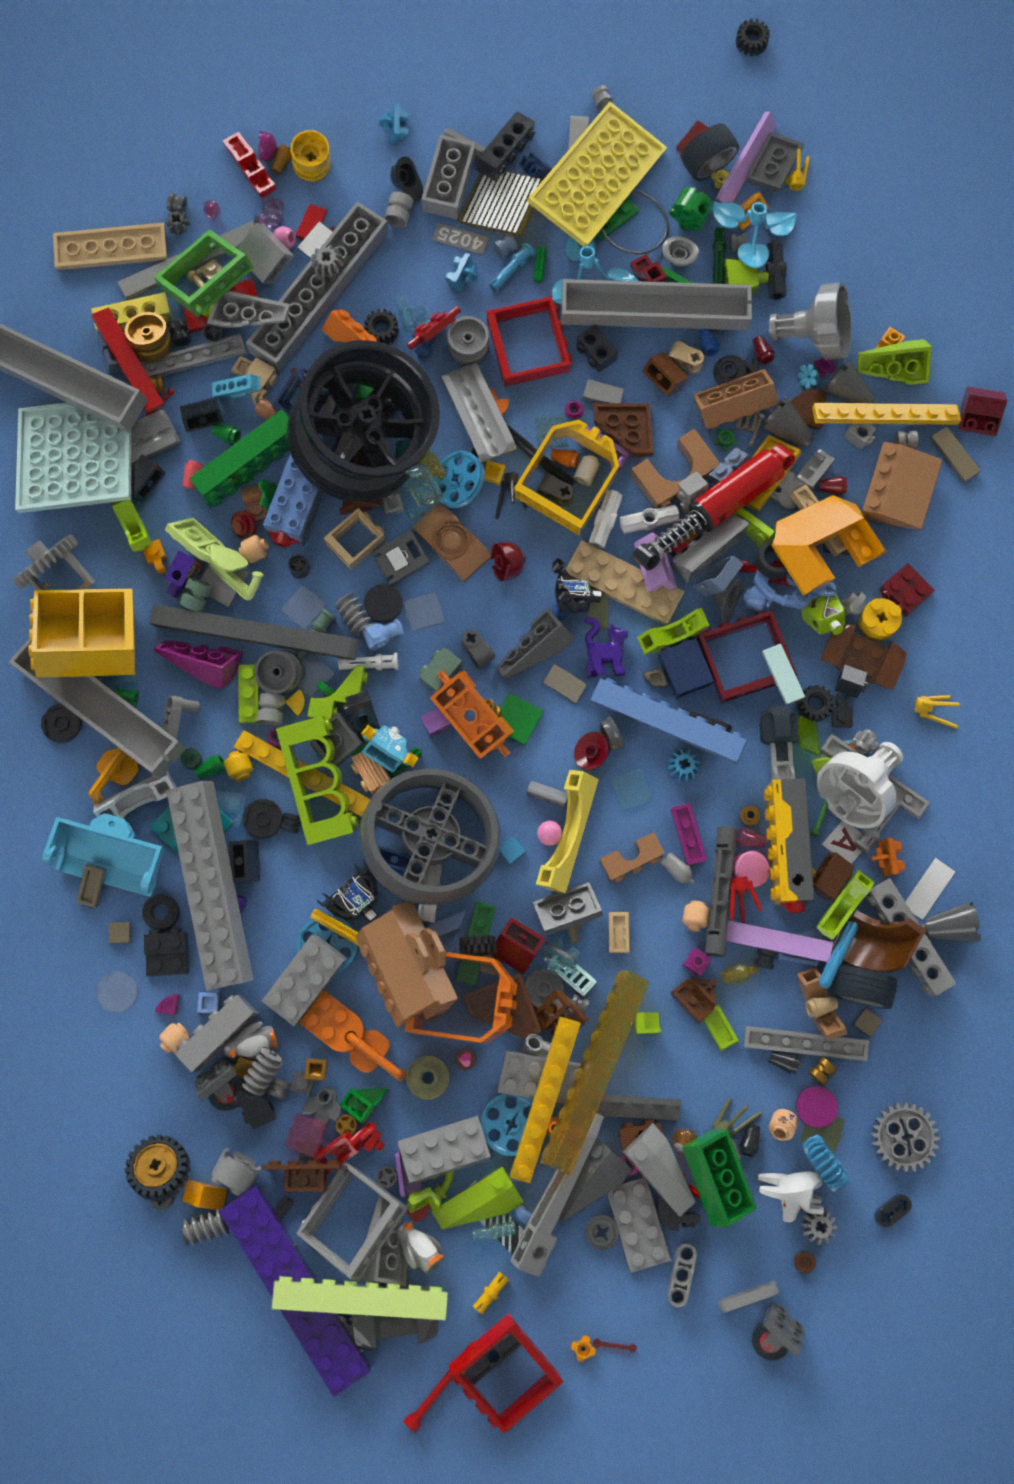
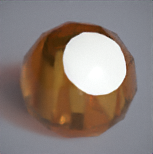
M688 1129L676 1130L671 1139L673 1147L676 1151L684 1154L682 1146L695 1140L697 1134L693 1130Z

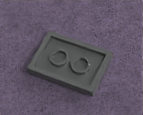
M770 132L746 176V181L780 193L797 161V150L801 149L802 152L804 143Z
M590 882L570 888L566 891V894L559 892L533 902L545 936L603 916L602 909Z

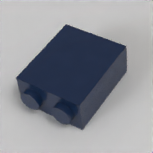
M690 638L684 639L679 642V645L674 647L668 645L659 652V662L675 699L712 686L714 679L696 638L692 640Z

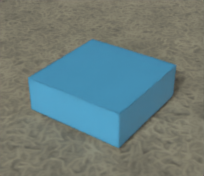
M513 836L502 844L500 848V853L510 865L526 852Z

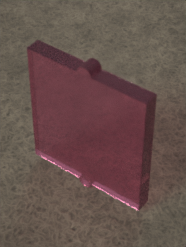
M297 1113L294 1123L289 1129L290 1133L285 1146L316 1158L320 1144L323 1143V1136L328 1124Z

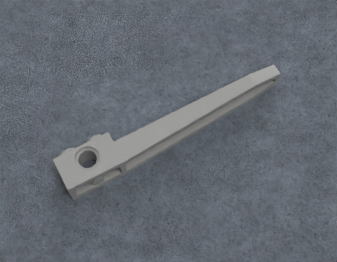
M591 1110L577 1131L520 1238L510 1260L519 1270L539 1277L546 1266V1261L550 1252L554 1249L557 1240L552 1231L597 1138L604 1118L595 1111Z

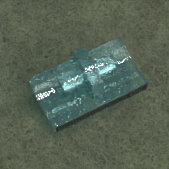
M557 938L551 942L545 941L543 943L544 951L542 957L548 963L547 969L550 972H554L556 968L560 971L564 969L571 974L575 972L576 963L579 959V950L570 948L565 952L562 950L564 943Z

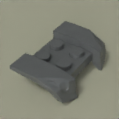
M430 1286L421 1287V1290H430ZM352 1314L356 1346L362 1350L376 1351V1340L412 1334H418L419 1345L435 1338L438 1333V1320Z

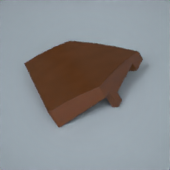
M808 388L790 400L808 427L816 430L823 427V423H815L812 406L814 403H825V392Z
M690 977V980L686 979L671 992L674 999L697 1024L701 1023L714 1011L716 1004V979L703 980Z

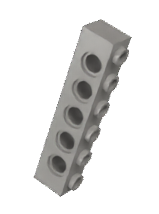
M890 878L871 888L867 894L866 900L871 907H875L878 912L877 917L882 924L889 925L891 922H894V916H899L901 921L911 918L918 923ZM884 898L888 899L891 903L889 909L883 906ZM924 933L909 961L911 965L910 970L915 977L920 979L922 983L921 988L924 993L930 995V997H935L956 985V982ZM917 951L923 953L924 958L922 962L916 958ZM929 968L932 969L935 973L933 979H930L927 976V970Z

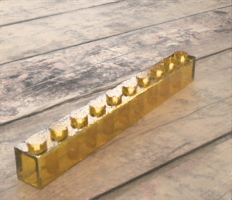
M620 970L615 977V984L607 997L605 1008L599 1016L598 1025L591 1035L588 1049L583 1054V1061L580 1068L576 1071L575 1080L567 1093L564 1107L559 1112V1119L551 1131L549 1143L542 1153L540 1163L559 1173L569 1176L572 1174L649 985V981L632 971Z

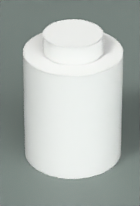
M592 455L583 456L573 477L574 480L582 485L590 486L600 466L598 459Z

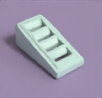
M566 956L553 969L582 997L597 982L577 963ZM567 962L571 965L562 973L560 970ZM575 968L576 972L568 978L566 975ZM579 973L583 976L576 984L572 982ZM587 979L589 982L580 989V984Z

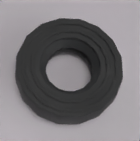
M154 895L144 904L142 910L143 919L152 929L167 930L177 922L179 906L168 895ZM158 905H165L168 908V916L163 920H157L154 917L153 911Z

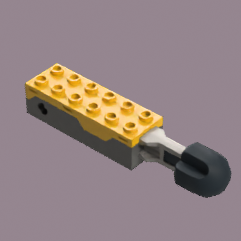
M775 705L763 712L759 724L760 741L764 745H769L771 782L763 791L764 801H767L768 809H765V820L769 821V828L766 829V838L770 840V848H768L767 854L768 860H771L772 864L769 879L773 880V888L770 889L771 900H774V905H782L789 913H803L806 910L805 904L814 900L806 785L805 779H795L792 744L800 740L799 721L796 714L789 707Z

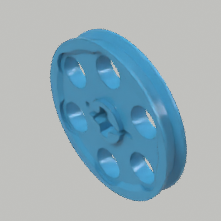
M455 451L447 455L438 464L433 474L432 491L435 498L450 508H460L469 504L475 499L484 482L483 464L475 455L468 451ZM463 457V462L457 466L458 459ZM476 464V469L470 473L471 466ZM448 468V473L442 476L444 469ZM474 482L473 489L468 491V485ZM446 486V491L440 494L441 488ZM459 493V498L453 502L454 495Z
M329 915L334 919L338 920L339 922L353 929L351 925L344 919L336 917L334 915ZM313 919L309 920L300 930L296 943L297 953L306 943L303 940L304 934L312 932L326 942L331 940L330 944L339 952L343 948L351 950L350 958L345 961L336 975L345 971L353 963L358 951V946L347 939L339 938L338 934L330 929L322 931L320 923Z
M502 1093L494 1097L486 1105L481 1117V1127L486 1143L494 1151L506 1156H516L517 1150L510 1151L506 1145L510 1139H515L520 1144L527 1118L523 1115V1110L528 1106H532V1099ZM510 1096L517 1100V1105L513 1109L505 1106V1100ZM491 1108L498 1109L500 1114L498 1119L490 1120L487 1116L488 1110ZM518 1113L515 1121L518 1125L517 1128L513 1127L506 1135L508 1130L506 1121L512 1120L515 1114ZM496 1129L500 1132V1139L498 1141H491L489 1139L488 1133L490 1130Z

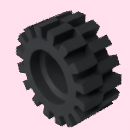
M749 19V23L745 20L738 28L736 46L737 48L740 47V52L744 50V55L750 53V56H753V53H755L757 56L759 52L762 54L764 49L766 50L770 30H768L767 25L764 26L763 21L758 23L759 19H756L755 22H753V19ZM754 34L759 37V40L751 41L746 35Z
M377 309V313L373 310L371 316L367 315V320L365 319L364 322L365 331L373 335L377 342L390 345L389 341L393 343L395 341L394 337L397 338L399 333L398 320L395 314L393 315L391 311L387 313V309H383V312ZM384 322L388 324L389 329L384 333H378L374 329L375 325Z
M811 685L803 690L805 698L797 701V709L800 710V715H804L803 718L805 720L808 718L809 722L823 721L833 711V706L835 705V701H833L834 696L830 695L831 691L829 689L825 690V686ZM811 697H819L823 702L822 709H811L808 704Z
M495 936L459 938L460 954L475 956L497 953Z

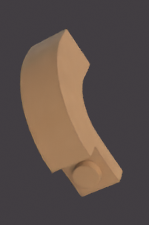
M816 967L797 974L805 1003L810 998L828 997L826 988L819 986L818 981L821 974ZM831 1011L818 1018L812 1017L821 1035L825 1036L827 1041L847 1034L846 1027L835 1011Z

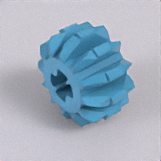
M679 749V755L673 752L671 754L673 758L668 759L667 762L671 765L667 767V770L673 771L670 775L671 778L675 775L678 776L677 782H680L683 777L687 783L689 777L695 779V773L700 772V768L696 766L700 765L701 761H694L697 754L695 753L690 756V749L687 750L686 754H684L683 749ZM682 762H685V763H687L686 766H688V767H686L685 769H682V768H681L682 765H679V764H682Z

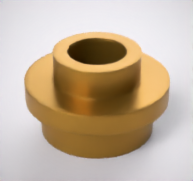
M746 806L740 812V819L745 825H755L760 819V812L754 806ZM752 812L754 814V818H748L747 813Z

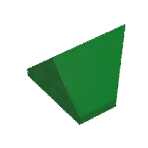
M350 1088L340 1106L359 1122L365 1124L389 1088Z

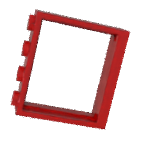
M552 296L486 311V320L504 387L570 372V365L573 364L571 354H567V338L562 335L563 325H561V319L558 320L557 314H559L556 303L554 304ZM547 311L561 363L511 374L497 323Z
M509 1313L449 1364L452 1372L450 1377L454 1380L457 1386L462 1385L464 1388L462 1391L470 1401L474 1399L478 1411L482 1415L486 1413L491 1426L494 1428L498 1427L503 1434L564 1382L555 1367ZM511 1332L544 1371L545 1375L499 1414L464 1372Z

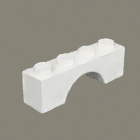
M168 771L160 780L153 775L95 804L94 814L96 817L106 813L124 818L129 812L145 803L160 801L166 798V790L176 788V785Z

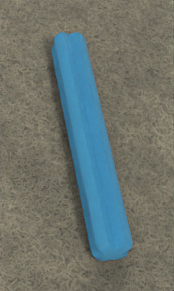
M847 922L818 981L820 987L826 989L830 987L858 930L856 922Z

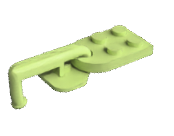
M190 518L167 524L165 531L174 540H177L185 550L195 557L208 562L212 571L245 600L253 599L261 579L264 577L262 572H252L253 579L248 586L233 573L234 571L246 568L248 561L239 552L226 548L221 541L196 519Z

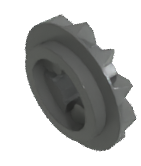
M595 1216L586 1226V1238L590 1245L596 1249H610L618 1241L619 1230L617 1222L610 1216ZM601 1226L602 1229L610 1228L606 1232V1238L603 1235L595 1237L600 1231L598 1227Z

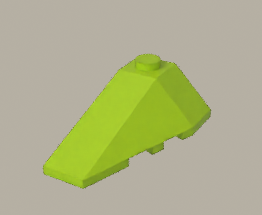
M501 1166L441 1204L439 1212L434 1213L433 1210L431 1212L443 1230L507 1214L523 1204L524 1201L504 1167Z

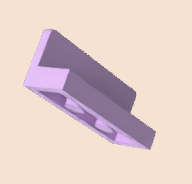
M653 532L634 542L635 549L643 543L648 544V542L654 541L655 537L660 536ZM667 552L665 557L652 570L648 571L640 565L647 591L652 592L661 586L671 591L677 587Z

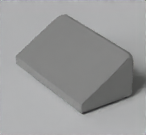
M531 781L527 789L528 796L561 807L565 806L567 792Z

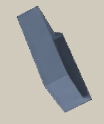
M734 555L716 561L702 580L692 585V587L704 597L723 592L743 566V563Z

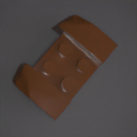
M845 624L840 634L834 635L831 633L820 660L834 665L838 670H842L844 665H848L867 672L865 680L868 683L878 684L889 690H894L905 663L906 651L893 641H890L889 646L886 647L854 633L856 625Z

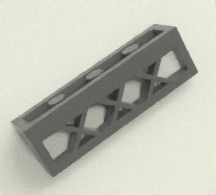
M597 1095L596 1112L602 1116L679 1121V1106H681L682 1100Z

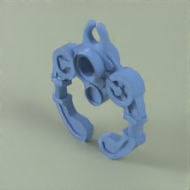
M769 551L765 553L764 558L771 565L778 555L775 551ZM758 569L754 577L757 589L768 599V602L780 603L782 607L805 609L815 597L819 595L834 596V591L837 590V587L830 582L803 596L788 573L786 581L794 586L796 590L792 595L785 593L784 596L775 594L776 590L769 587V578L762 575ZM830 586L834 591L827 592L825 587Z

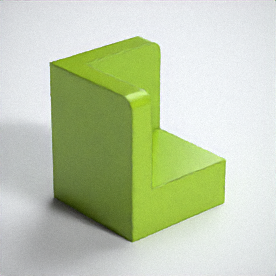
M658 1012L634 1013L635 1034L662 1033Z

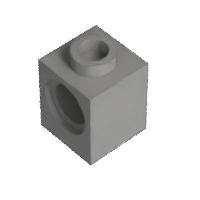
M851 424L843 438L862 450L865 445L870 446L875 439L873 434L876 428L871 424ZM858 432L864 433L865 436H860Z

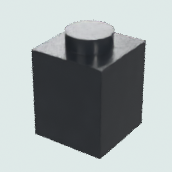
M844 665L838 676L835 691L858 698L860 692H865L868 684V681L865 680L867 672Z

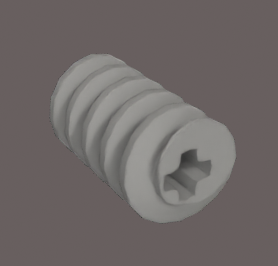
M350 593L340 598L336 602L335 608L339 610L340 616H343V621L347 623L348 629H351V634L361 636L362 631L374 623L367 624L371 618H364L367 611H359L363 605H356L359 598L352 599L354 593Z
M264 1047L260 1050L264 1056L260 1054L256 1056L259 1062L253 1061L252 1066L254 1068L248 1069L250 1075L244 1076V1080L247 1083L242 1084L248 1092L257 1096H262L265 1093V1089L269 1087V1082L274 1079L278 1068L282 1066V1058L276 1052Z
M217 1209L215 1217H213L211 1212H208V1219H205L203 1214H200L198 1222L194 1216L191 1218V1224L184 1219L182 1231L185 1244L188 1247L190 1242L195 1245L198 1240L204 1242L206 1237L212 1240L214 1234L219 1238L222 1236V1231L225 1235H228L229 1227L220 1214L219 1209Z

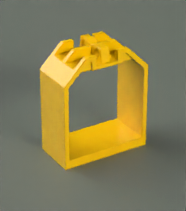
M581 420L551 427L514 488L516 499L580 536L617 476L619 469L613 439L606 435L602 438L599 437L600 430L593 427L589 431L586 429L588 424ZM568 436L610 462L612 471L582 520L525 487L554 439Z

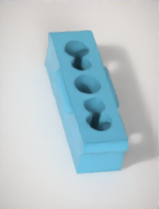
M252 374L212 383V397H217L218 400L238 398L260 392V376Z

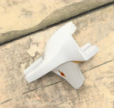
M799 1172L790 1175L766 1173L758 1175L759 1181L777 1186H760L759 1192L763 1195L780 1199L784 1222L795 1221L800 1208L808 1213L823 1214V1206L814 1205L821 1204L822 1202L821 1196L813 1194L815 1189L822 1186V1178L818 1173Z

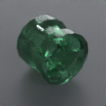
M193 748L185 749L181 754V763L189 770L194 771L203 763L201 754Z

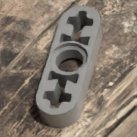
M771 1281L722 1298L718 1303L722 1312H729L779 1293L776 1281Z

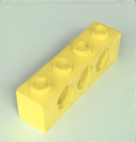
M165 292L91 309L93 314L109 307L115 319H118L117 323L123 333H125V327L131 319L130 317L140 313L154 311V313L162 316L166 324L173 321L169 300Z

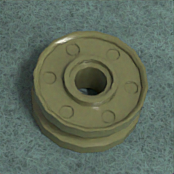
M424 1056L416 1059L410 1065L406 1081L408 1088L415 1096L420 1099L432 1100L438 1098L446 1091L449 1085L450 1074L448 1067L442 1060L435 1056ZM427 1071L434 1075V1081L430 1084H426L422 1079L423 1074Z

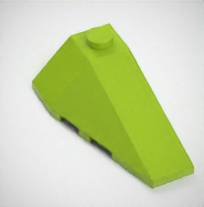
M920 339L860 352L857 356V371L861 374L888 378L889 380L901 381L909 385L929 383L932 346L926 340Z

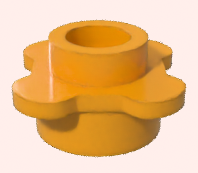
M586 1335L581 1340L573 1341L571 1344V1349L575 1351L579 1362H584L585 1359L594 1356L596 1353V1349L590 1344V1338Z

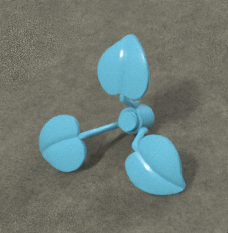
M713 202L714 218L722 227L736 228L739 222L743 223L748 217L751 224L755 225L752 244H742L738 249L739 260L751 268L764 266L769 257L767 247L763 244H756L759 225L763 222L765 229H769L770 233L775 236H787L793 230L797 213L772 212L767 214V207L761 202L754 203L751 210H748L745 216L743 208L738 204Z
M569 237L565 252L569 260L573 262L580 260L577 280L581 279L583 268L590 269L595 264L604 280L638 281L633 274L621 268L610 269L608 276H606L598 259H595L596 245L592 240L588 246L583 247L572 237ZM563 279L557 281L552 290L553 302L561 305Z

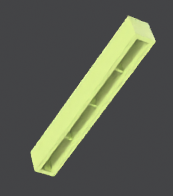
M279 1276V1280L274 1282L272 1309L446 1320L448 1293L442 1291L443 1287L430 1286V1290H421L419 1285H409L408 1289H400V1284H387V1288L378 1287L379 1283L366 1282V1286H357V1281H344V1285L335 1284L336 1280L323 1279L322 1283H314L313 1278H301V1282L292 1281V1277Z

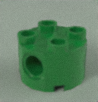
M693 187L684 188L669 211V215L679 223V227L683 231H688L689 229L701 230L714 207L713 202L704 192L701 191L699 194L696 192L697 189Z

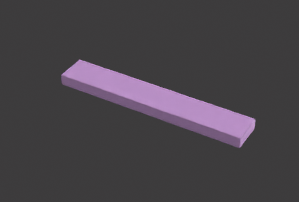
M765 112L715 198L718 203H733L769 133H773L777 126L771 112Z
M728 921L726 942L822 962H828L831 956L833 942L733 921Z

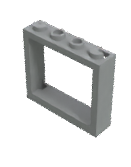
M344 1162L343 1165L347 1166V1170L336 1171L333 1180L326 1185V1192L313 1204L312 1211L301 1222L302 1225L296 1234L347 1277L359 1281L408 1207L357 1167ZM353 1175H355L388 1201L390 1205L349 1265L316 1238L314 1233Z

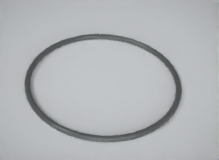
M633 190L631 193H637L649 198L662 211L666 230L661 242L650 250L635 252L617 246L608 238L603 228L601 232L611 245L623 252L636 255L647 254L659 248L665 241L668 234V219L664 209L654 198L646 193Z

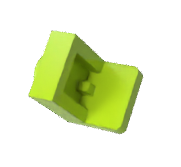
M429 1186L421 1192L417 1190L409 1196L407 1209L412 1214L429 1204L433 1212L437 1213L440 1209L441 1199L437 1192H433Z

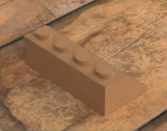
M765 369L693 394L695 404L706 429L717 428L720 424L734 422L742 416H750L755 414L756 411L770 409L774 405L779 404L775 384Z

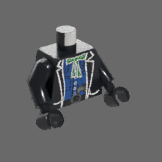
M557 558L552 563V571L556 574L559 573L554 590L558 613L576 614L588 612L591 602L600 603L601 591H591L589 581L571 577L565 569L563 570L565 563L560 558Z
M362 859L364 866L358 868L355 863V868L358 872L330 897L322 893L326 899L324 902L317 900V903L325 907L336 917L347 920L354 918L357 920L363 915L370 923L379 915L372 907L377 902L378 887L375 877L368 869L365 860Z

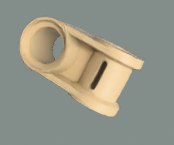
M675 341L668 357L678 367L690 373L700 372L703 366L704 354L683 342Z

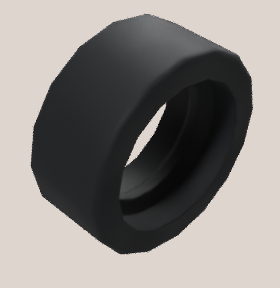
M773 540L765 542L759 549L755 558L756 567L765 577L780 579L789 572L785 566L775 568L766 562L764 558L765 553L775 551L772 547Z

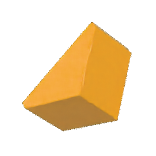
M187 1180L182 1201L199 1208L221 1210L224 1208L228 1189Z

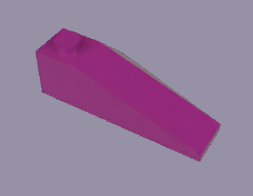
M164 640L154 648V652L201 682L218 689H223L233 681L243 656V652L228 647L219 646L218 649H209L208 645L204 644L192 647L187 642Z

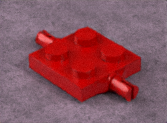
M456 306L447 313L439 314L437 312L429 318L430 321L428 323H422L415 328L416 332L412 334L414 339L407 343L408 348L412 350L417 345L422 344V342L429 341L456 320L455 317L461 313L460 308Z

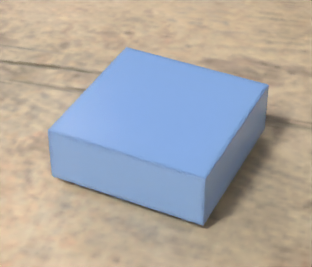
M199 992L197 1013L212 1014L215 1010L219 1011L220 993Z

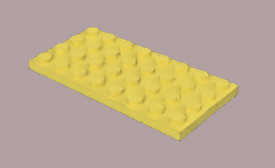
M609 102L528 197L527 202L583 247L588 246L662 156L667 147L613 103Z

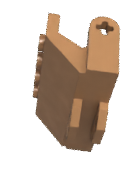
M408 901L394 905L388 913L362 927L356 935L360 952L367 961L369 972L377 983V990L382 995L386 1010L390 1012L396 1028L404 1026L409 1019L423 1013L426 1022L441 1017L458 999L443 968L445 966V950L435 931L424 928L413 902Z

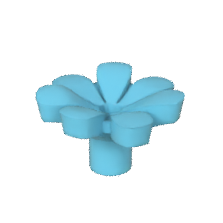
M809 364L808 367L802 365L800 368L802 372L798 373V378L802 379L799 381V385L801 387L805 386L806 390L808 388L811 389L812 385L818 384V371L815 370V366Z

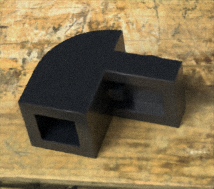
M657 1194L656 1208L658 1217L669 1229L679 1231V1223H682L683 1227H695V1223L700 1224V1214L684 1213L679 1217L660 1194Z

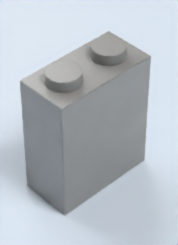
M255 223L250 227L249 233L239 242L237 248L246 254L254 268L252 272L260 281L273 285L294 257L266 225Z

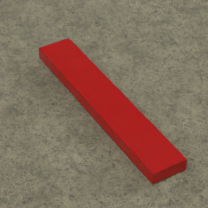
M109 307L91 314V318L130 386L140 390L148 399L143 408L146 414L163 407V401Z

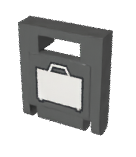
M411 529L371 553L376 558L375 561L386 580L394 577L388 582L391 586L398 584L431 564ZM413 542L421 554L416 559H414L408 549V546L413 544Z

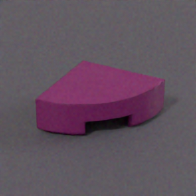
M173 994L164 998L157 1005L155 1012L177 1015L180 995Z

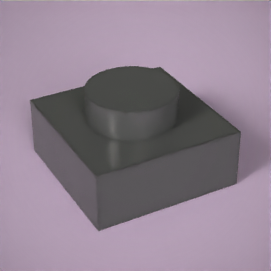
M296 1070L289 1090L310 1096L315 1080H304L305 1072Z

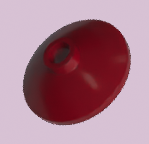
M590 732L582 736L574 749L576 764L584 770H594L600 767L605 762L609 753L607 738L599 732Z

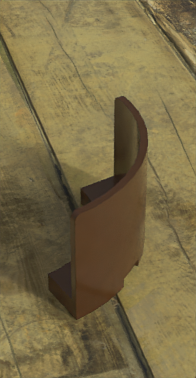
M855 910L834 940L832 952L847 922H856L858 930L842 962L856 968L879 973L895 972L908 965L926 929L911 918L883 925L880 920Z

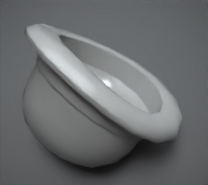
M674 236L666 239L663 243L662 251L664 257L675 267H685L695 262L699 256L698 246L687 238Z

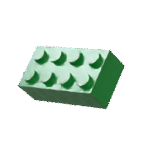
M728 1129L710 1130L682 1146L711 1227L728 1228L757 1209Z

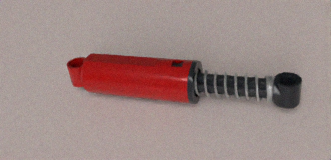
M782 444L775 445L771 450H762L689 504L691 515L686 514L685 520L680 519L678 524L674 523L672 528H667L666 533L662 532L660 537H655L654 541L639 545L633 553V558L644 569L648 571L654 569L659 561L665 557L667 551L671 552L672 547L677 548V544L679 542L683 543L685 538L689 539L691 533L696 534L695 530L712 531L784 477L785 470H788L794 464L795 455Z

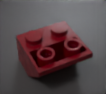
M967 386L961 405L959 430L997 436L1008 401L1005 393Z
M511 917L496 941L497 953L491 955L524 975L546 938Z

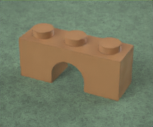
M654 832L636 840L634 844L638 850V857L635 860H625L618 850L600 858L599 863L609 882L615 881L618 883L627 878L626 874L630 872L636 874L644 870V865L648 863L654 865L662 861L661 857L665 852Z

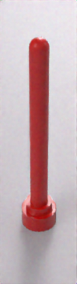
M475 1341L470 1342L466 1349H468L473 1343H475ZM450 1369L417 1411L408 1414L403 1420L404 1424L416 1433L422 1426L420 1424L423 1421L422 1417L451 1382L452 1378L450 1375L452 1372Z

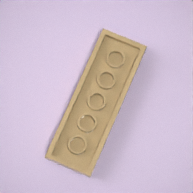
M164 223L53 233L56 270L168 259L166 226Z
M582 540L565 569L571 577L589 581L591 589L601 591V594L665 626L668 625L685 592L677 587L670 591L664 586L652 592L647 591L641 569Z

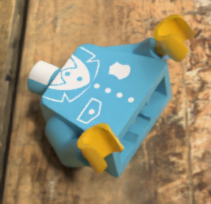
M367 725L361 733L363 739L368 742L361 753L392 773L400 764L410 765L414 768L419 759L414 754L408 753L406 748L407 740L399 735L400 731L396 727L388 728L387 726H382L378 730Z

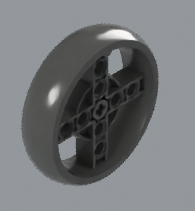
M422 768L404 772L393 777L375 792L362 816L360 844L369 870L388 891L413 903L441 905L458 901L470 895L488 879L499 857L501 829L493 805L473 782L451 771ZM433 788L440 790L434 806L419 808L411 814L387 804L395 796L412 789ZM457 797L466 802L478 816L484 829L485 845L461 835L458 822L451 814ZM447 799L450 804H444L441 800ZM434 816H440L443 821L435 820ZM389 818H396L398 822L392 823ZM413 825L417 830L412 831L407 826ZM376 826L401 836L403 848L411 858L403 877L396 873L383 859L376 842ZM429 834L434 835L432 839L428 837ZM451 841L454 846H447L445 842ZM464 849H470L473 854H466ZM419 851H426L428 856H421ZM450 858L476 868L464 879L450 885L427 886L421 884L428 866L442 864ZM417 868L421 873L414 874L411 869Z

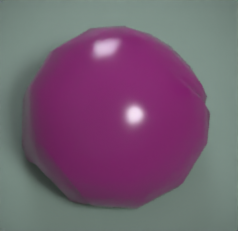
M259 131V156L261 157L259 160L270 161L276 153V139L271 133Z

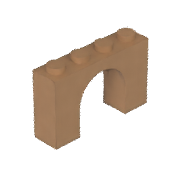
M693 429L678 439L677 447L690 464L691 473L689 476L697 471L704 480L707 478L712 479L709 474L720 462L697 431ZM648 458L632 468L630 476L654 509L670 506L673 500L676 498L680 499L678 497V483L681 481H668L661 477Z

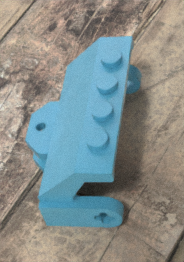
M104 813L91 820L90 826L56 817L42 856V863L52 866L60 850V857L55 868L56 871L82 878L85 865L89 863L107 869L103 884L151 898L154 895L159 880L160 867L166 850L162 846L135 839L136 835L130 824L120 817Z

